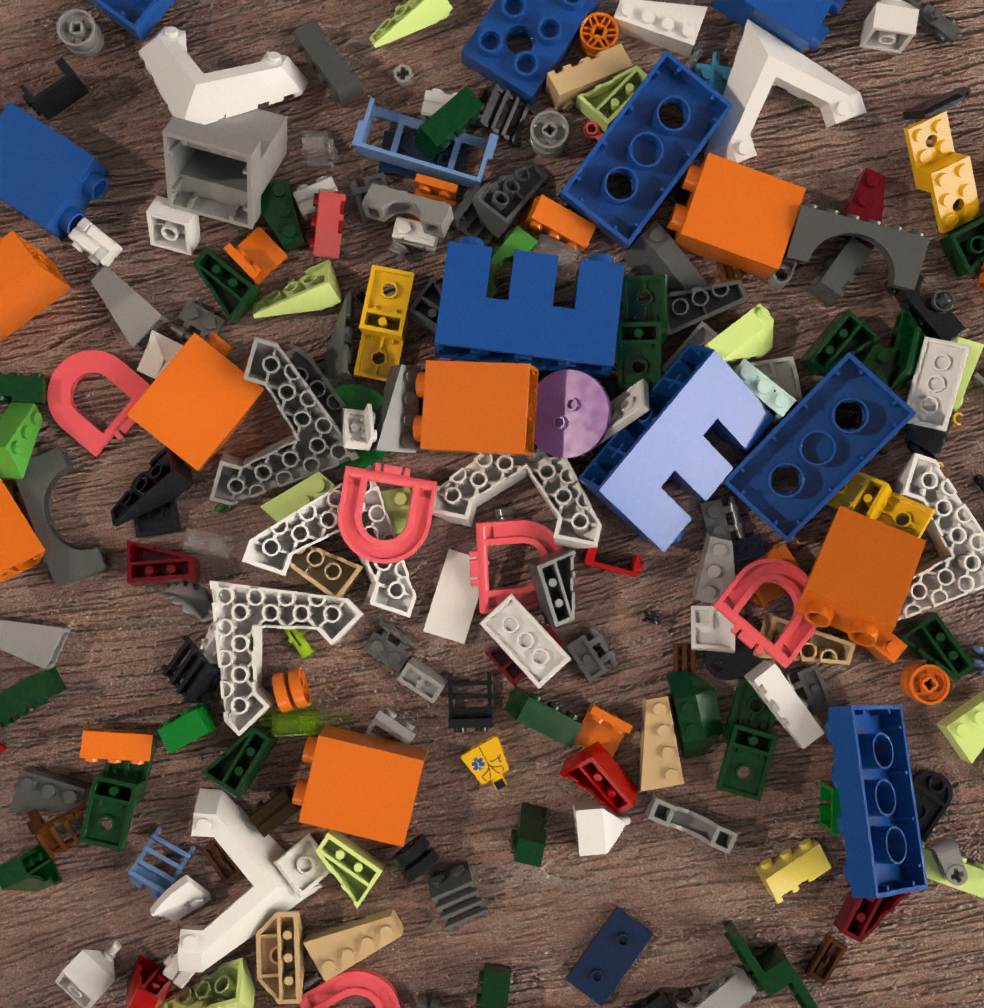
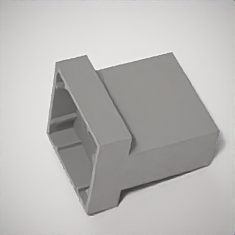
M255 109L229 118H222L206 125L172 117L162 131L168 207L252 229L261 215V195L287 154V116Z

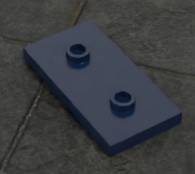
M384 131L382 149L390 151L396 132ZM402 134L397 153L442 167H448L455 141H451L450 145L431 161L414 142L416 135ZM461 143L454 170L464 173L468 145ZM382 161L379 162L378 173L384 172V175L415 179L416 174L419 173Z
M616 906L570 970L566 980L602 1007L653 936V932Z

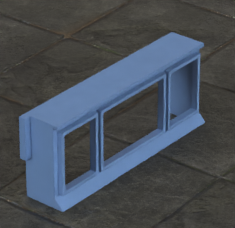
M370 97L364 120H359L352 141V146L356 147L358 155L469 188H474L476 184L481 186L488 160L492 161L499 135L490 133L489 140L463 133L460 137L452 140L455 143L448 167H442L397 153L404 127L418 130L419 126L425 121L376 107L375 98ZM374 117L398 124L390 151L366 144ZM461 143L485 150L478 177L454 170Z

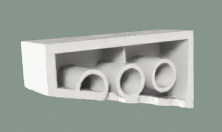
M620 0L614 19L617 22L619 33L690 57L708 7L645 0Z
M764 660L744 676L797 746L805 749L824 734V731L821 729L822 723L815 715H811L807 703L796 694L793 685L784 677L780 668L774 662Z

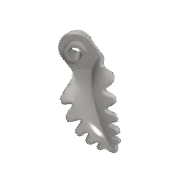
M180 583L178 585L172 584L170 587H166L159 592V597L173 600L172 603L175 605H183L181 609L185 613L197 616L202 622L213 621L212 605L204 588L195 590L193 583H189L186 587H184V583Z

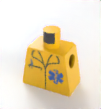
M497 733L461 753V759L481 784L491 780L496 791L507 785L503 773L509 770V766Z

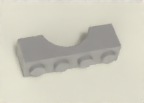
M372 183L362 201L366 217L386 222L397 214H412L421 220L424 233L440 238L445 237L454 219L451 204L429 199L425 196L414 195L404 190L392 189L385 185Z
M652 793L644 812L648 819L666 827L686 832L729 855L738 836V833L732 827Z

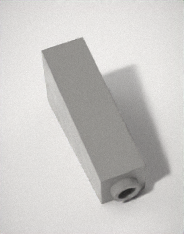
M106 265L94 273V278L91 280L92 284L129 344L140 351L148 343L151 331L158 332L168 319Z
M0 618V649L43 669L54 668L71 627Z

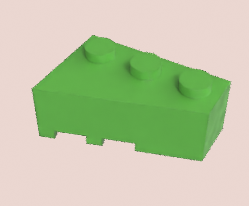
M11 402L0 418V478H24L43 421L35 403Z

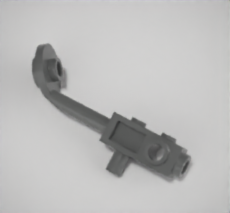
M903 0L919 9L918 22L933 34L932 37L937 42H949L952 44L959 37L960 33L958 30L960 28L956 26V21L951 17H945L941 9L936 10L929 3L922 6L916 0Z

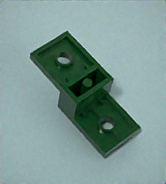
M667 274L623 276V320L618 322L617 331L618 388H630L641 379L648 383V388H653L663 376L662 343L668 341ZM643 291L650 294V301L647 304L642 303L639 298ZM637 360H642L645 363L646 368L643 372L635 369V362Z
M743 678L738 680L722 738L727 747L716 788L761 801L778 736L772 733L776 717L750 683ZM753 699H758L761 703L757 711L750 709V702ZM748 767V777L744 779L739 778V769Z
M118 726L114 727V729H123V730H124V728H122V727H118ZM153 735L150 762L144 761V764L136 765L131 764V761L121 760V763H108V759H106L104 770L94 775L78 842L117 851L125 849L135 805L144 800L159 736ZM106 817L112 821L111 829H106L102 826L103 818Z
M729 920L723 924L727 930L724 935L760 992L765 990L768 997L788 986L801 1008H818L788 958L777 944L754 957L732 921Z

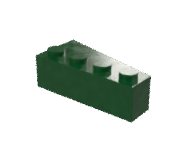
M984 215L939 239L957 277L970 274L980 262L984 261Z

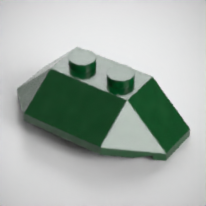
M903 309L897 313L889 348L896 350L887 384L891 390L913 378L925 335L908 309Z
M688 670L667 673L666 678L683 759L705 755L724 731L715 688Z

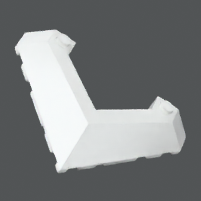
M748 19L723 93V97L734 106L711 135L704 156L706 157L708 153H712L733 162L741 163L757 155L750 133L772 85H777L787 90L788 93L800 99L804 98L819 107L826 128L866 113L861 93Z
M173 26L163 27L148 39L139 50V56L141 60H144L145 67L150 76L154 78V83L164 102L168 104V109L172 116L203 125L258 109V104L266 102L271 105L283 101L284 96L287 95L300 96L308 85L307 78L291 59L274 51H267L261 62L203 73L187 54L186 31L179 30Z
M535 442L533 457L479 454L473 459V462L450 476V479L440 487L437 486L432 515L450 523L472 527L478 506L529 476L557 518L553 536L555 545L574 549L597 548L602 525L568 459L546 453Z
M913 453L898 475L894 492L934 509L935 513L926 530L940 556L916 569L898 621L967 595L969 592L984 588V531L966 504L961 502L956 494V489L950 480L944 476L936 459Z
M369 465L365 469L372 470V467ZM367 480L362 510L363 526L376 539H393L396 536L388 513H386L379 487L376 482ZM342 483L251 538L242 562L286 576L293 554L340 532L337 514ZM359 557L371 582L364 603L410 618L417 596L412 588L404 560L382 564Z
M209 580L213 597L212 611L213 621L216 626L215 640L218 668H220L221 674L220 688L221 698L224 702V722L240 737L276 703V700L262 686L263 628L316 629L333 645L364 614L349 598Z
M199 789L193 815L191 836L214 837L253 886L208 925L184 924L180 929L178 946L179 971L203 972L254 936L275 912L289 911L322 887L318 883L302 898H299L273 863L286 850L269 834L263 837L249 819V815L222 789Z

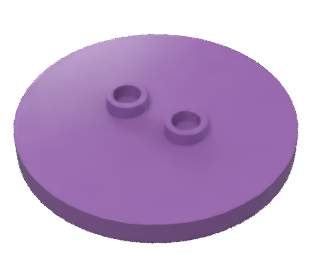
M560 370L546 376L538 383L534 442L546 453L561 458L580 457L595 449L604 439L611 421L610 400L604 387L591 375L578 370Z

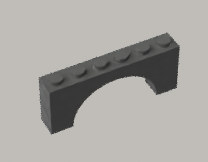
M805 203V205L800 206L783 259L805 264L808 263L811 254L817 246L826 239L836 236H854L868 241L883 255L888 267V287L904 291L915 290L930 238L924 237L923 232L911 231V233L902 231L903 228L900 226H881L882 222L877 220L862 221L860 216L847 214V216L839 215V211L829 208L826 211L817 209V205Z
M60 447L30 458L24 478L12 480L18 485L20 491L19 499L25 505L28 512L26 513L27 520L33 525L37 538L46 550L42 560L48 565L50 570V581L56 587H65L108 570L112 566L105 548L79 549L68 543L59 534L54 525L51 515L53 491L59 480L65 474L74 470L67 449Z

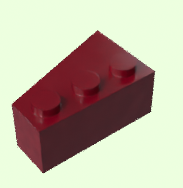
M865 168L857 177L841 215L853 214L860 216L862 221L868 222L871 219L882 222L886 176ZM842 236V237H844V238H846V239H850L852 236ZM854 237L871 250L875 247L866 240Z
M127 540L128 584L134 587L200 582L199 560L193 556Z
M549 625L543 627L560 646L564 644ZM500 646L485 652L513 686H517L527 677Z
M850 889L833 925L843 934L861 943L881 924L880 921L889 912L892 913L896 909L895 906L902 899L910 896L911 893L908 892L878 899L852 898Z

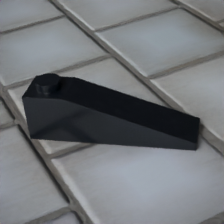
M166 446L148 463L151 465L144 476L140 474L136 478L137 483L133 490L126 491L110 511L113 526L117 527L179 497L194 484L192 473L181 457Z

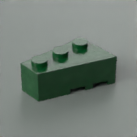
M874 344L866 349L859 361L887 385L896 350ZM841 402L837 406L861 413V408L856 403L848 402L843 404Z
M925 612L894 634L921 658L943 669L950 678L958 680L975 668L972 661L936 612Z
M56 667L26 677L0 693V725L2 728L15 722L14 718L20 719L30 714L31 709L35 710L47 704V700L67 690Z
M517 686L504 707V710L516 721L570 748L583 726L577 720L579 716L569 710L565 713L560 710L561 707L551 701L546 703L536 693H528Z
M522 802L516 830L512 829L509 840L510 853L513 854L515 862L541 867L546 845V829H543V826L547 823V818H545L547 814L546 807Z

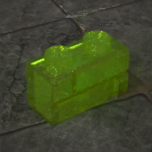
M320 710L275 712L272 714L273 737H281L283 735H317L320 732Z

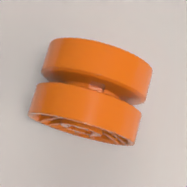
M595 12L588 15L582 21L578 47L584 57L594 59L598 52L616 46L619 29L615 19L607 13Z
M916 662L907 666L901 674V689L911 700L933 705L943 701L949 693V677L939 666Z
M301 667L290 669L288 675L285 671L273 674V691L277 705L282 713L294 710L295 705L297 708L311 705L308 682Z

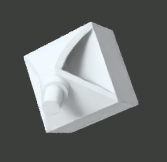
M881 0L877 2L863 22L859 47L901 54L916 34L919 9L903 0Z
M156 196L146 211L150 244L192 256L201 240L199 215L168 207V198Z
M597 800L573 801L576 846L579 856L607 854L620 836L623 828L630 824V817L617 816Z
M115 941L104 951L82 950L64 968L55 982L82 1008H91L115 981L113 959L122 945Z

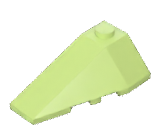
M408 0L404 5L399 4L395 8L394 17L386 19L369 39L375 48L446 19L453 7L448 0Z
M328 259L304 271L306 275L295 281L293 278L288 281V285L283 290H274L255 302L253 307L254 318L318 311L336 306L341 302V289L330 260Z
M758 304L704 347L714 349L725 362H734L741 358L746 360L751 357L761 358L773 348L774 319L766 308Z
M403 487L380 491L386 513H388L394 533L396 534L401 533L406 525L412 488Z
M239 958L218 966L217 971L209 976L205 974L195 985L191 987L186 986L164 1001V1008H254L255 987L246 960Z

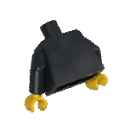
M959 412L951 413L946 432L906 423L900 430L907 432L905 436L907 449L912 455L917 453L937 460L950 428L961 425L955 418H961L963 414ZM938 462L940 467H943V463Z

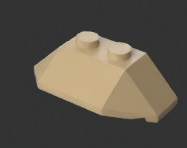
M299 911L275 912L256 933L257 980L274 997L277 1004H299L302 1000L304 944L303 925Z

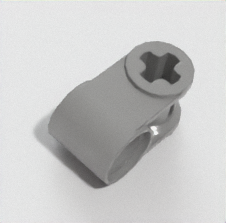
M782 259L779 270L768 278L770 287L776 290L782 289L791 280L798 263ZM776 274L782 275L784 281L777 279Z
M949 838L931 844L930 851L937 863L941 876L953 885H963L967 881L968 874L955 840Z

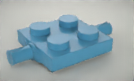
M715 51L712 53V64L697 63L694 67V73L723 96L731 68L733 67L721 65V52L717 53Z

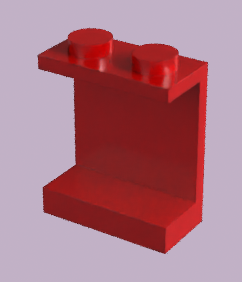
M585 548L581 564L629 577H636L637 573H641L643 561L640 560L641 555H632L629 568L625 570L595 562L597 548Z

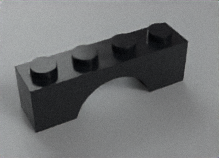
M919 274L915 290L913 291L888 287V280L883 283L886 286L887 292L898 300L900 308L902 310L908 309L927 337L950 341L965 329L952 311L948 313H935L926 308L920 298V286L924 279L921 274Z

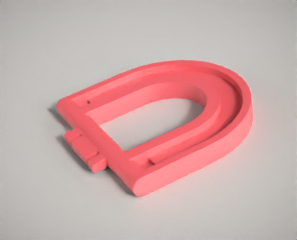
M88 350L68 357L56 368L49 381L47 401L51 415L57 424L97 457L114 436L119 440L124 438L120 430L127 434L136 424L126 414L151 384L118 357L104 351ZM92 374L104 375L131 398V401L104 432L80 413L74 403L75 387L80 380Z
M375 463L374 470L345 466L337 519L340 534L346 545L359 557L382 564L402 561L414 554L422 546L430 530L437 481L409 477L411 472L409 468H405L404 475H401L402 467L384 464L383 471H380L381 463ZM367 480L412 488L406 525L403 531L393 539H376L363 526L362 510Z
M529 519L476 522L477 550L469 551V557L477 558L471 559L469 562L470 577H478L475 580H470V583L473 587L479 586L480 613H491L511 593L526 610L540 606L533 581L521 586L489 588L488 546L527 543L534 546L541 557L563 548L560 545H555L554 533L550 529Z
M766 558L747 565L734 577L712 605L734 624V627L730 630L731 633L735 635L740 630V634L737 636L738 639L750 649L756 644L757 647L754 652L757 655L764 650L784 668H787L792 663L817 627L806 621L804 614L794 610L790 622L774 643H772L739 615L740 610L758 587L767 583L776 584L784 588L789 593L795 609L808 576L797 566L781 559Z
M348 968L326 982L322 980L304 993L302 992V1000L299 1003L300 1008H328L347 996L360 995L368 998L376 1008H402L400 997L390 981L381 974L366 968Z

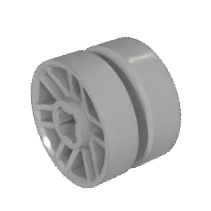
M71 9L63 13L57 22L58 36L75 56L90 58L101 51L104 45V34L88 12L82 9Z
M552 110L543 111L535 116L530 127V145L537 155L544 158H553L565 150L569 135V124L566 118L559 112Z

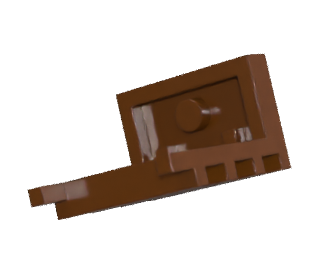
M86 802L47 822L44 821L37 808L27 812L30 818L27 825L31 834H35L40 847H44L51 859L56 857L54 853L60 850L67 851V846L76 843V845L81 844V842H78L80 833H76L67 818L75 815L82 825L84 817L81 811L86 809ZM61 821L71 835V838L65 841L55 827V824Z

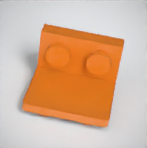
M419 173L416 174V190L414 195L425 196L436 201H444L451 204V207L456 204L459 195L457 184ZM408 214L407 219L421 222L417 216Z
M257 227L236 248L230 243L223 248L257 285L263 282L288 258L287 254L261 227Z
M591 702L581 722L583 726L574 743L586 748L599 741L613 758L625 733L629 734L633 725Z

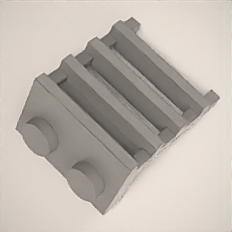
M382 706L364 734L382 738L372 731L376 724L404 744H410L418 730L415 729V725L411 722L402 720L397 716L396 712Z

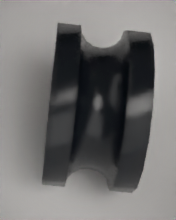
M643 610L645 617L642 618L643 622L661 625L659 618L663 614Z

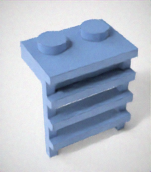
M159 826L143 848L131 870L127 873L131 879L130 884L139 889H142L144 886L151 890L149 894L156 899L176 882L196 847L192 846L187 853L160 838L158 835L162 828ZM154 841L184 857L182 863L178 864L151 849ZM148 853L177 869L174 876L172 877L143 860L145 855Z

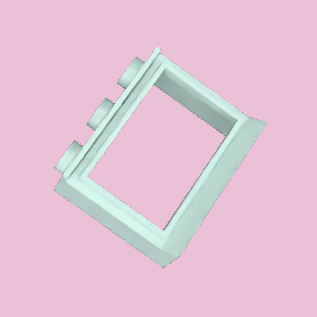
M745 358L737 366L733 367L732 370L755 396L762 401L763 405L766 404L774 411L772 415L775 418L772 422L782 418L796 401L795 398Z

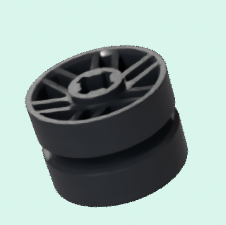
M424 834L413 838L391 858L398 869L405 867L401 874L407 882L420 877L440 858L433 847L427 849L430 842Z

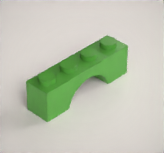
M519 226L514 231L510 229L504 237L505 242L501 247L498 245L492 252L486 296L488 298L496 299L498 297V289L494 283L495 273L502 265L513 262L514 251L534 252L537 248L538 241Z

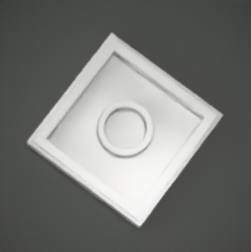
M310 833L273 862L299 898H302L331 873L315 852L319 845Z

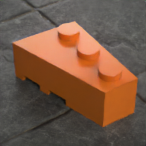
M543 194L529 201L518 223L520 226L565 245L567 249L573 252H579L587 248L596 228L595 224Z
M84 723L79 758H84L86 762H98V759H108V763H121V760L131 761V764L142 765L144 761L150 762L153 731L124 728V730L111 729V726L91 728V724Z

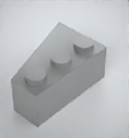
M707 532L692 595L695 600L714 603L735 577L732 540L728 536Z
M731 966L711 978V984L702 990L696 987L692 990L694 995L684 1001L678 998L674 1002L677 1008H739L741 1005L748 1004L757 991L744 969Z

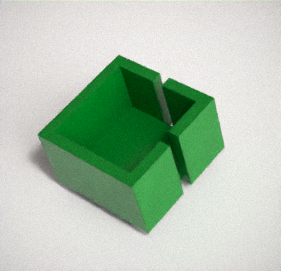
M198 703L182 711L183 716L178 714L162 722L164 727L157 730L169 754L219 727L208 703L203 706Z
M820 780V801H831V805L819 804V825L831 834H841L837 826V816L841 810L838 790L832 781Z

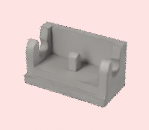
M412 656L397 678V681L433 704L448 679Z

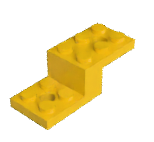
M941 111L904 128L916 189L931 193L938 231L944 234L981 216L970 156L954 152L947 111ZM932 135V143L926 146L928 136ZM959 199L958 207L953 210L955 200Z
M372 264L359 325L362 335L353 373L354 376L386 382L390 367L400 365L409 323L407 313L415 273ZM391 285L395 287L396 291L392 296H386L383 293L386 286ZM378 353L385 356L382 364H375L373 362V357Z
M860 471L826 504L838 510L839 506L845 507L918 538H921L935 513L934 509L893 492L889 483ZM908 516L909 522L903 526L897 524L898 518Z

